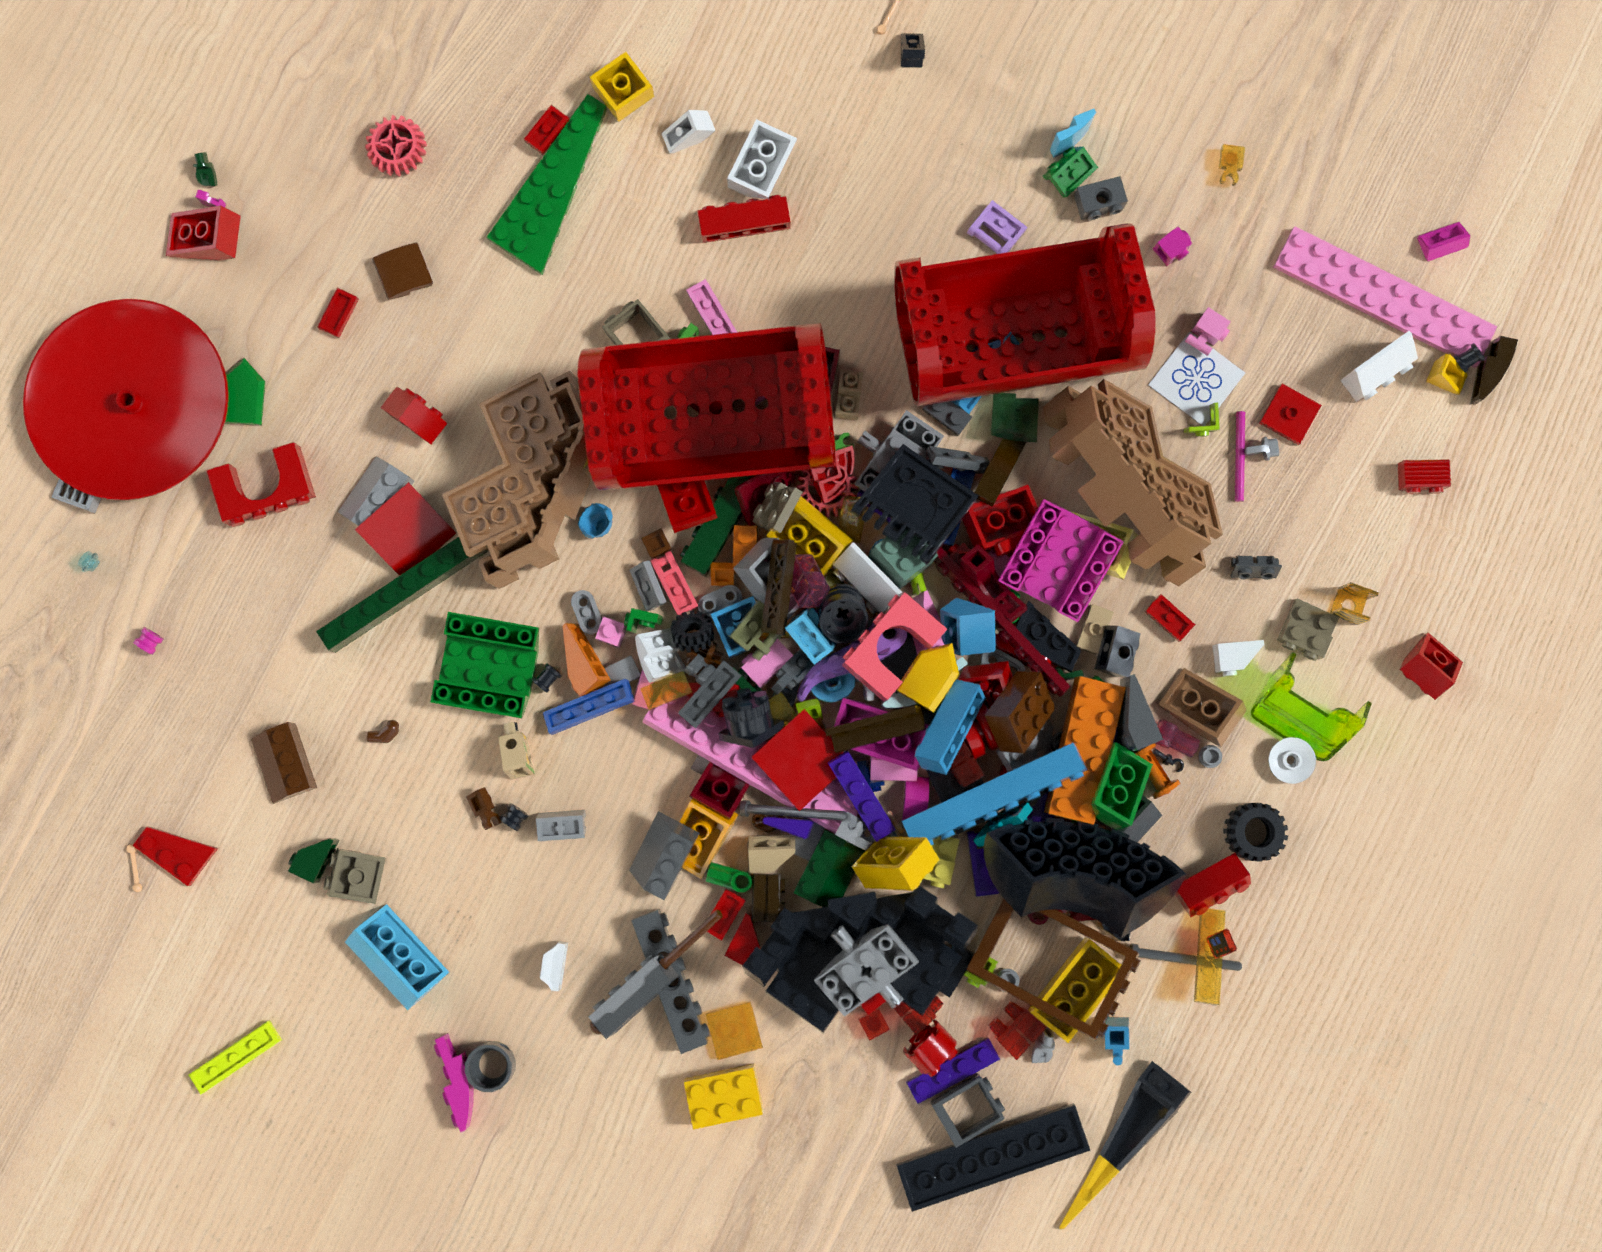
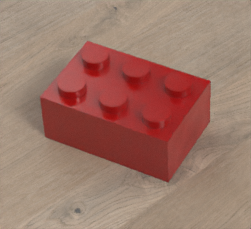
M1025 485L1000 494L993 507L982 501L973 504L962 518V521L973 547L978 544L987 552L994 549L993 546L999 542L1023 535L1038 506L1029 485Z

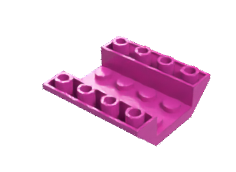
M1043 499L998 581L1018 592L1020 590L1055 608L1059 613L1079 622L1124 541L1059 505Z

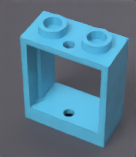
M809 605L793 617L785 629L813 664H816L829 654L837 643L829 640L822 633L821 628L818 627V613Z

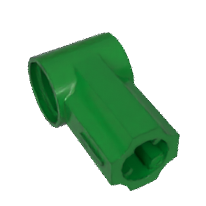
M711 862L706 882L743 893L751 888L753 878L747 871ZM744 875L747 877V887L740 888L736 884L737 876Z

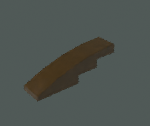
M1009 429L1006 431L974 491L978 495V500L993 507L1028 439Z

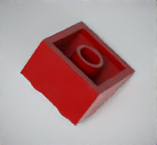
M1427 632L1404 658L1399 670L1402 671L1407 679L1415 682L1423 693L1430 695L1436 700L1455 684L1463 662Z

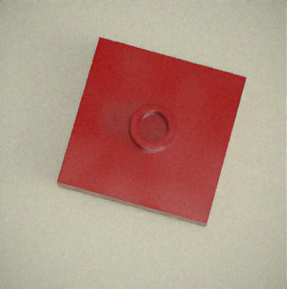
M1282 383L1259 424L1300 445L1322 405Z

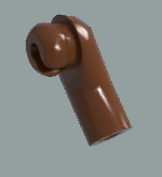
M389 720L381 731H368L367 742H391L399 732V723L396 720Z
M762 814L753 815L752 823L755 828L767 833L777 829L763 824L764 817L767 818V816ZM776 816L775 818H785V817H784V816Z

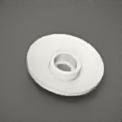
M1289 737L1278 741L1272 747L1268 762L1271 772L1277 779L1285 783L1296 784L1305 781L1311 776L1315 769L1316 756L1312 747L1306 741ZM1288 756L1294 757L1292 764L1287 763Z

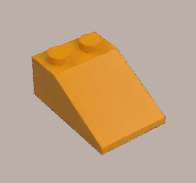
M692 799L680 823L699 832V835L682 868L702 879L739 814L734 812L729 820Z

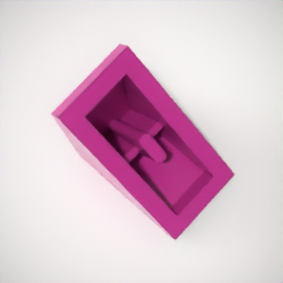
M917 777V781L905 782L902 821L927 810L929 778Z

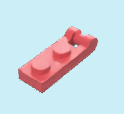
M670 550L664 553L665 556L659 559L655 557L650 561L677 615L682 616L683 612L688 613L698 608V604ZM670 564L672 569L663 572L661 567Z

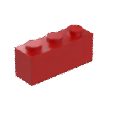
M1233 853L1184 880L1175 895L1191 918L1195 915L1204 914L1208 911L1209 907L1215 904L1224 903L1228 900L1229 896L1236 892L1242 893L1247 890L1249 885H1251V876L1238 856Z

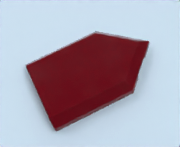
M788 471L754 475L735 488L736 497L745 521L749 526L756 525L752 522L754 519L753 513L756 507L762 504L765 499L764 492L768 485L773 484V482H781L790 487L791 482L794 483L796 474Z

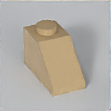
M795 835L749 836V873L762 874L774 872L795 853Z

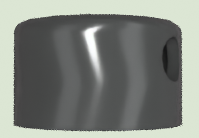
M488 1041L479 1045L469 1054L465 1063V1075L468 1082L481 1092H494L501 1089L513 1077L516 1070V1060L513 1052L507 1045L498 1041ZM498 1051L504 1055L507 1061V1068L500 1077L489 1078L481 1072L479 1067L480 1059L486 1052Z

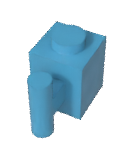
M1108 1017L1106 1024L1109 1026L1105 1033V1049H1113V1063L1121 1065L1123 1062V1050H1129V1017Z

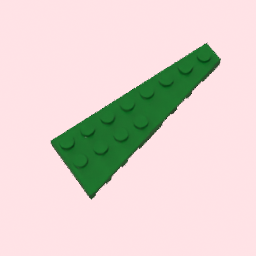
M589 94L586 95L487 236L489 241L541 275L545 272L546 264L553 252L552 248L556 238L559 236L565 215H567L577 189L580 175L584 171L585 162L592 150L593 141L607 111L605 104Z

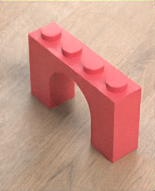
M905 592L900 596L896 594L887 604L890 607L885 614L880 612L873 620L875 626L869 632L866 629L857 639L860 642L855 649L851 647L843 656L845 661L842 663V666L883 702L892 696L902 684V681L889 671L878 658L877 642L881 634L885 630L892 628L903 629L929 649L934 646L947 630L946 627Z

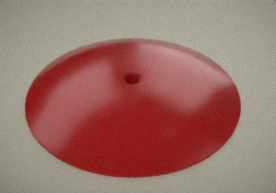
M141 299L111 300L95 304L75 313L62 322L45 339L37 351L26 377L23 395L24 420L30 441L36 453L50 471L63 482L81 492L110 500L141 499L162 493L178 485L193 474L208 458L225 424L229 397L225 368L216 347L205 332L187 316L173 308L153 301ZM133 397L132 403L127 406V400Z

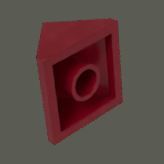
M709 762L689 797L730 820L750 784Z

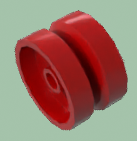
M984 702L964 739V743L973 760L985 755L983 741L992 751L998 748L985 717L988 708Z

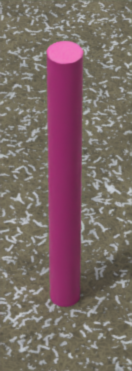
M1237 411L1235 502H1244L1245 411Z

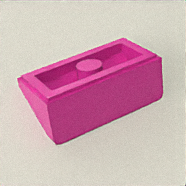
M1456 222L1419 235L1417 239L1426 260L1431 261L1468 248L1471 235L1460 222Z

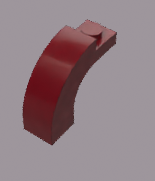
M978 544L960 558L963 571L1011 623L1027 611V605L1011 592L1005 584L998 581L999 576L994 567V559Z

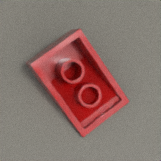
M223 206L171 213L166 256L204 260L234 259L236 257L241 215Z

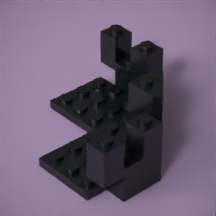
M920 885L913 892L876 898L875 892L830 899L828 900V907L794 913L784 907L771 925L772 934L761 949L755 947L742 965V968L746 975L763 987H765L775 971H777L778 974L766 989V993L824 1034L839 1010L815 983L814 979L837 954L843 951L835 939L831 937V934L836 929L839 930L838 927L843 926L853 940L856 941L871 929L889 925L919 961V963L890 984L903 997L902 1002L923 1016L962 959L961 955L946 946L944 942L947 941L961 952H964L976 935L978 925L959 912L953 916L937 905L938 898Z

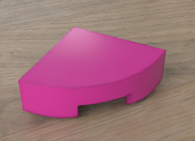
M197 190L195 197L203 205L209 207L226 206L222 199L210 197L208 192Z

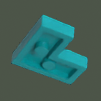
M1026 802L1009 811L1003 810L998 812L999 815L991 818L974 838V842L978 847L984 846L988 832L1008 824L1013 826L1024 824V821L1028 820L1027 816L1033 809Z

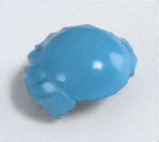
M592 503L591 506L585 508V512H582L578 521L582 534L591 539L606 535L612 527V511L609 507L600 503Z

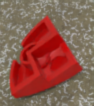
M852 445L836 449L835 467L808 469L823 504L835 499L846 488L844 483L848 474H852L854 469V450Z

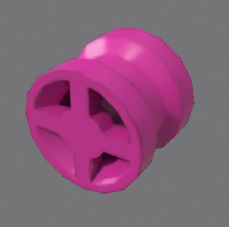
M143 627L141 636L136 638L133 643L140 649L153 655L157 644H161L164 639L154 631Z

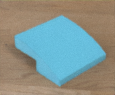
M1095 109L1074 116L1068 129L1056 133L1050 148L1053 158L1061 155L1069 147L1076 145L1085 136L1096 114Z

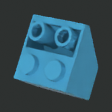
M955 598L940 609L941 624L947 628L941 638L944 645L953 644L954 654L963 656L989 653L996 650L995 610L959 598Z

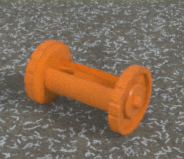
M1154 743L1133 753L1153 764L1149 779L1156 788L1152 796L1154 799H1157L1165 794H1169L1171 790L1181 783L1178 779L1172 781L1169 779L1151 751L1156 746Z

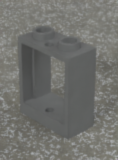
M979 1073L931 1101L932 1107L956 1148L1005 1119L1002 1114L1005 1108L999 1098L993 1099L990 1093L993 1087L987 1077L982 1079ZM978 1084L994 1113L959 1133L943 1104Z

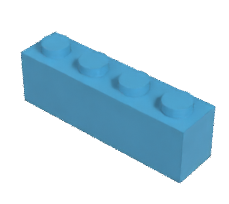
M955 680L941 706L937 708L936 716L931 725L927 727L926 735L921 744L916 748L915 757L921 768L947 774L986 699L980 685Z

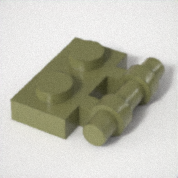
M760 600L754 604L729 635L745 651H749L754 645L757 650L752 657L757 661H760L764 655L767 656L771 651L770 647L777 639L780 640L783 636L769 634L763 642L758 639L762 635L761 627L764 604Z

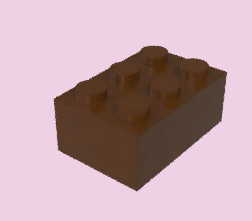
M1017 671L985 714L1000 752L1024 754L1055 710L1054 702L1051 699L1041 672Z

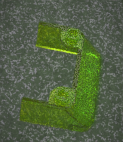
M1292 652L1274 671L1257 697L1251 709V716L1283 739L1295 737L1306 741L1312 747L1316 760L1328 761L1365 726L1372 703L1367 701L1355 714L1345 708H1335L1329 714L1290 690L1295 683V677L1290 670L1297 655Z

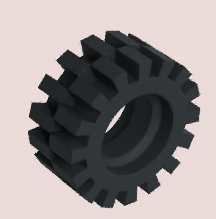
M690 611V614L683 612L682 617L678 615L676 620L672 621L670 628L673 643L680 651L686 649L687 653H691V649H694L695 652H699L698 648L704 650L706 649L705 644L711 645L714 633L711 619L706 613L702 615L701 611H697L696 614H694V611ZM691 630H698L694 633H686Z

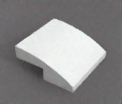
M671 628L637 634L635 636L639 660L649 683L685 674V665L677 653L679 648H676L673 643Z

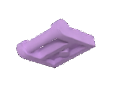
M992 200L968 229L967 234L971 237L975 236L994 252L1000 254L1011 250L1027 230V226ZM982 224L1006 241V244L1004 246L1000 245L980 229Z

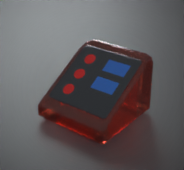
M1228 928L1206 938L1215 959L1237 951Z

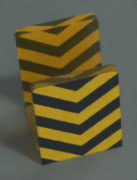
M1351 582L1338 587L1330 613L1356 625L1368 622L1371 617L1362 614L1365 603L1368 599L1377 597L1379 592ZM1350 599L1354 602L1355 608L1353 611L1342 607L1344 600Z

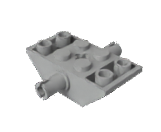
M907 410L885 441L881 442L867 433V431H864L857 443L873 452L874 457L856 481L855 486L865 492L902 444L929 461V458L926 456L927 448L929 446L938 447L944 435Z
M889 925L871 929L856 941L853 940L843 926L838 927L839 930L833 931L831 937L835 939L843 951L829 962L816 976L814 981L842 1015L846 1016L876 993H880L891 1008L896 1007L895 1003L899 1005L903 997L900 996L890 983L919 963V961Z

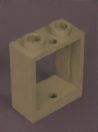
M639 299L635 302H628L622 308V312L617 316H610L604 322L605 325L602 326L607 336L615 345H623L614 332L640 313L658 335L659 339L657 341L670 340V337Z

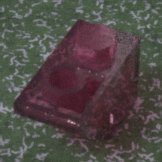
M796 554L791 592L799 608L819 607L829 592L830 587L812 554Z

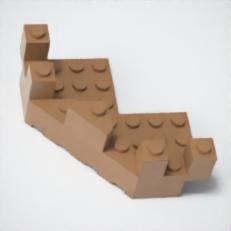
M571 371L550 380L553 388L551 391H549L544 376L539 372L479 403L503 464L442 494L466 555L472 557L489 549L491 555L477 562L485 582L499 589L519 580L516 570L529 563L541 569L559 560L554 542L564 516L572 520L576 519L591 481V477L583 472L587 461L580 391L578 378Z
M1105 379L1097 384L1098 389L1090 386L1082 393L1067 386L1043 406L1046 424L1051 428L1059 430L1049 439L1051 457L1056 461L1070 465L1082 455L1097 475L1077 491L1104 527H1107L1126 513L1141 532L1140 535L1127 544L1131 562L1148 570L1160 561L1162 577L1177 586L1182 585L1206 568L1202 550L1211 544L1210 537L1218 539L1223 535L1211 484L1163 457L1153 409L1150 405Z

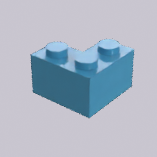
M753 596L711 614L730 659L747 652L733 641L729 635L756 603Z

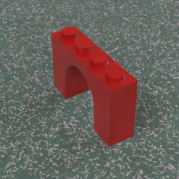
M292 442L272 449L279 470V484L269 497L261 500H251L246 497L236 468L229 463L206 470L222 522L229 526L231 525V527L240 526L245 523V520L251 518L253 520L262 519L267 516L266 513L272 511L276 513L288 510V506L294 504L304 505L309 503L310 499L315 498L316 495L301 447Z

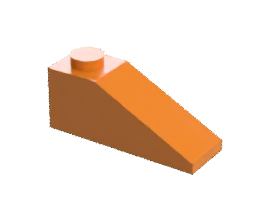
M565 623L562 627L568 678L572 683L573 690L579 696H584L601 689L611 679L580 625Z

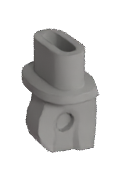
M1263 437L1262 445L1246 447L1245 454L1255 455L1263 453L1265 461H1268L1270 457L1279 456L1277 438L1267 439V437Z
M1043 1028L1042 1035H1039L1036 1039L1031 1055L1032 1063H1047L1051 1060L1052 1051L1055 1049V1042L1053 1040V1031L1050 1028Z

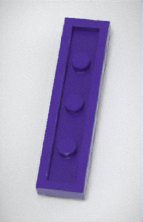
M848 750L829 761V766L875 841L877 842L895 831V827Z
M987 1037L956 1054L950 1061L946 1060L940 1065V1070L933 1077L921 1073L906 1083L917 1104H920L997 1062L1000 1058Z

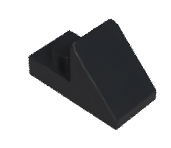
M901 33V67L921 68L923 66V59H925L923 34Z

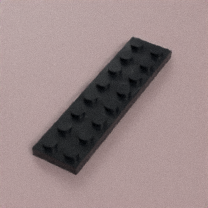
M1073 1103L973 1137L957 1148L953 1144L897 1163L896 1166L911 1211L914 1212L1091 1150L1076 1106Z

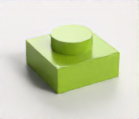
M818 698L796 703L798 714L805 709L814 720L822 717L823 720Z

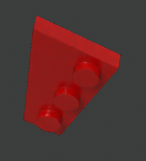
M146 827L132 845L186 886L193 884L218 850L217 847L202 844L198 841L186 839L153 827Z

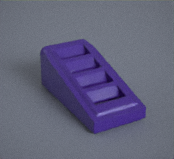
M764 817L763 824L803 839L809 838L814 824L810 820Z

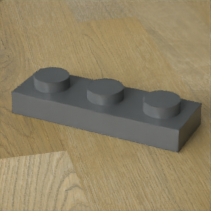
M723 661L678 714L696 729L741 678V675Z

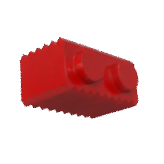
M1403 460L1399 462V490L1406 491V494H1419L1421 490H1429V494L1443 493L1444 489L1451 487L1450 460Z

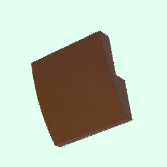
M417 242L389 250L372 258L388 300L407 296L411 291L430 287L433 284Z

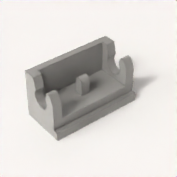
M585 810L539 813L536 817L538 841L585 838Z
M847 812L848 818L844 821L842 820L835 835L866 851L874 843L875 839L872 834L869 837H865L864 832L867 830V826L864 821Z

